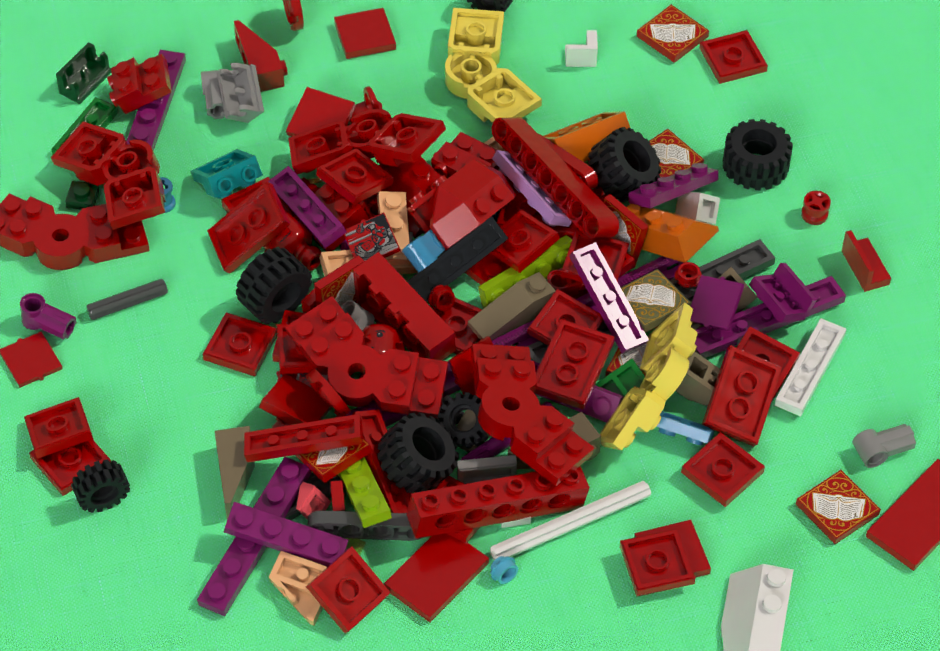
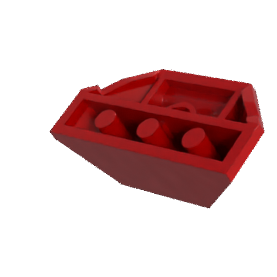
M473 159L436 187L433 214L429 227L444 248L448 249L514 199L517 193L501 171Z

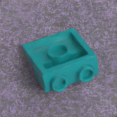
M238 149L190 171L193 180L203 184L206 194L218 199L231 195L232 190L239 186L248 187L254 184L256 178L263 176L256 156Z

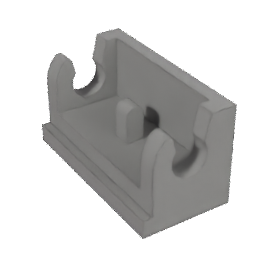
M231 63V69L233 70L220 69L217 71L225 118L249 123L264 112L256 66L253 64Z

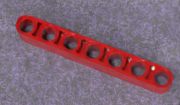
M510 117L496 118L492 124L494 139L587 238H612L617 235L619 231L617 216L523 118Z

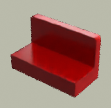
M852 230L846 231L842 253L864 292L890 285L891 277L868 238L857 240Z

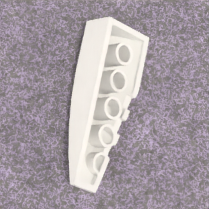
M761 564L730 574L720 628L723 639V651L781 650L794 569Z

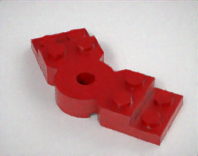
M367 110L352 117V123L349 126H346L344 121L338 120L289 137L292 167L297 175L303 172L308 173L355 148L370 159L375 157L376 162L379 164L398 167L404 161L414 163L446 130V127L442 120L404 113L395 115L392 118L386 110Z
M83 121L51 157L54 165L73 171L79 180L97 186L104 184L108 219L113 230L165 213L164 202L166 200L164 188L158 175L160 165L151 146L147 142L137 139L129 140L130 144H127L123 134Z
M9 193L0 203V246L23 257L33 256L36 252L40 263L50 269H72L79 266L85 256H88L89 261L99 263L150 251L142 220L113 230L109 223L106 204L83 208L77 216L70 214H55L52 205L31 196L26 201Z
M333 296L285 326L287 334L312 367L321 375L328 374L329 384L347 405L361 407L375 400L381 411L401 414L415 413L416 415L423 413L426 417L432 416L439 419L438 413L441 410L448 361L421 358L418 352L389 349L380 355L375 349L365 345L364 333L349 313L343 311ZM355 372H362L364 374L360 379L350 377Z
M472 344L471 359L475 395L481 399L478 410L480 426L487 434L498 440L504 441L505 437L510 438V451L557 486L593 455L595 448L572 431L574 427L573 421L553 406L540 405L537 396L534 394L537 378L535 363L531 361L529 347Z

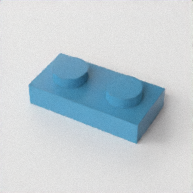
M663 411L660 414L661 420L656 426L659 427V432L662 434L675 436L677 433L686 436V441L696 445H703V442L709 443L715 430L700 423Z

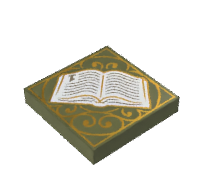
M658 269L621 287L645 333L659 326L684 302L691 306V302Z

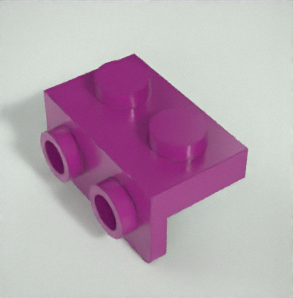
M780 263L774 274L754 276L749 283L757 297L764 302L774 318L780 323L805 320L817 301L816 297L786 263Z

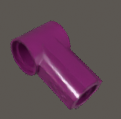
M29 293L21 298V320L24 327L30 330L42 329L63 340L65 338L68 339L73 333L76 325L75 316L45 303L44 297L40 294Z

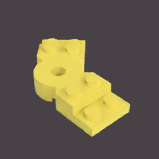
M453 8L448 40V58L445 62V84L448 90L460 98L467 99V107L483 122L490 120L493 123L496 118H523L541 107L542 99L509 69L497 68V64L500 61L504 12Z
M685 302L649 334V341L646 344L640 369L646 373V376L640 388L634 386L627 392L600 432L602 446L623 450L635 439V431L648 433L649 430H653L661 420L660 414L664 409L665 402L683 381L689 368L688 358L692 356L697 347L695 341L698 332L691 328L692 322L690 321L693 308Z

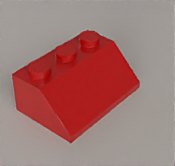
M422 157L414 163L404 161L398 167L384 164L379 165L394 177L393 185L382 191L406 192L407 209L412 205L409 201L421 191L425 195L434 189L431 184L441 177ZM407 211L409 233L413 232V237L417 238L423 232Z

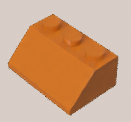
M625 111L603 112L546 134L544 137L585 162L587 160L590 161L588 157L589 152L592 151L591 148L616 129L621 127L628 129L630 125Z
M631 203L627 206L631 212L649 226L641 250L683 263L687 262L719 231L718 226L654 207L646 208Z

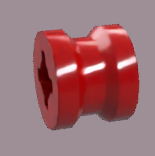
M822 191L807 193L804 197L801 213L803 220L811 225L825 223L828 219L831 204L830 197Z

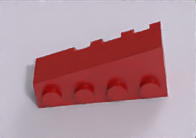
M379 252L353 269L356 303L372 313L377 324H384L394 328L400 334L405 348L411 352H418L421 358L443 360L456 351V334L454 329L444 322Z

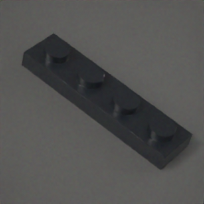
M491 216L441 254L433 263L407 280V282L427 302L434 287L437 285L448 286L505 242L508 237Z

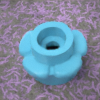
M500 556L495 559L491 564V578L494 581L497 580L500 584H506L513 580L518 573L515 559L509 556Z

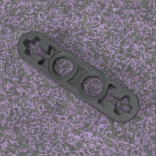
M315 511L308 516L309 527L345 539L402 541L421 539H415L406 515L407 513H391V519L363 528L356 512Z

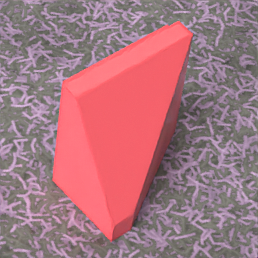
M302 482L296 509L308 520L310 513L326 511L331 501L315 485Z

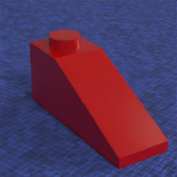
M234 21L235 40L243 63L256 66L260 92L284 87V76L288 75L285 60L280 61L277 50L241 21Z

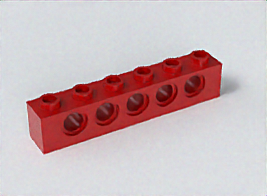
M581 466L557 486L536 471L411 493L406 515L416 539L510 522L527 517L532 518L576 510L584 506L590 487Z

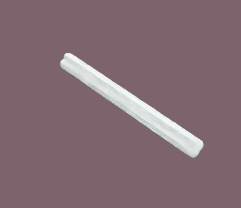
M645 481L638 482L495 544L490 548L493 560L500 556H509L511 558L650 497V487Z

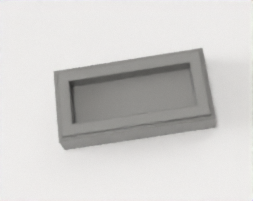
M516 455L457 461V480L464 484L517 475Z

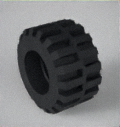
M749 119L747 123L744 121L738 123V127L733 126L730 129V133L726 136L723 155V169L727 172L726 176L729 179H734L733 183L736 185H744L743 188L745 189L751 187L761 191V188L768 190L772 188V185L778 186L781 184V180H785L787 172H789L793 144L790 142L791 137L789 134H785L784 128L776 127V123L772 121L767 123L763 119H760V121Z
M621 127L591 148L592 151L589 152L588 157L590 161H588V164L596 172L598 187H601L606 195L611 194L617 200L619 199L620 202L629 201V192L639 189L643 184L656 182L660 178L661 167L659 166L660 159L656 155L655 148L650 145L651 142L647 138L645 139L640 132H635L631 128Z
M275 247L258 255L248 264L237 282L236 295L238 296L237 299L259 321L265 324L276 323L283 318L285 310L295 311L302 304L301 301L309 293L312 275L287 249Z
M410 413L404 416L382 436L381 442L378 444L377 449L380 452L377 456L378 460L382 461L380 465L382 471H386L388 474L386 477L390 481L393 480L396 483L395 486L400 489L402 487L405 488V491L408 493L433 490L453 472L458 464L456 461L459 459V453L455 451L458 447L456 442L451 439L453 437L450 431L447 432L444 429L445 426L441 422L437 423L436 419L432 416L427 418L423 413H418L417 415Z

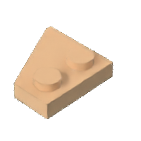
M280 551L269 575L270 582L310 625L315 626L323 607L305 586L327 567Z

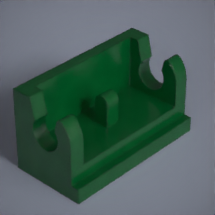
M88 42L56 73L59 94L81 104L111 74L106 53L102 52L100 57H98L95 46Z

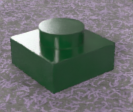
M72 181L65 200L66 208L82 210L83 208L95 206L100 191L99 186L87 182Z

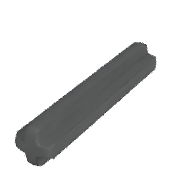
M158 279L95 301L86 306L88 315L91 320H95L163 296L168 293L167 285L163 279Z

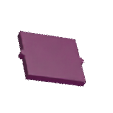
M701 275L690 306L693 308L690 321L695 324L704 325L706 329L714 327L729 331L745 285L728 281L724 277L719 279Z

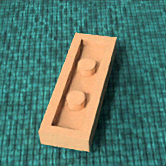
M380 191L377 195L378 215L383 212L385 213L397 243L402 250L410 244L406 192ZM402 251L385 258L391 265L409 266L410 261Z

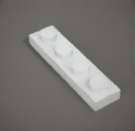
M820 318L776 397L774 406L802 416L844 339L846 328Z

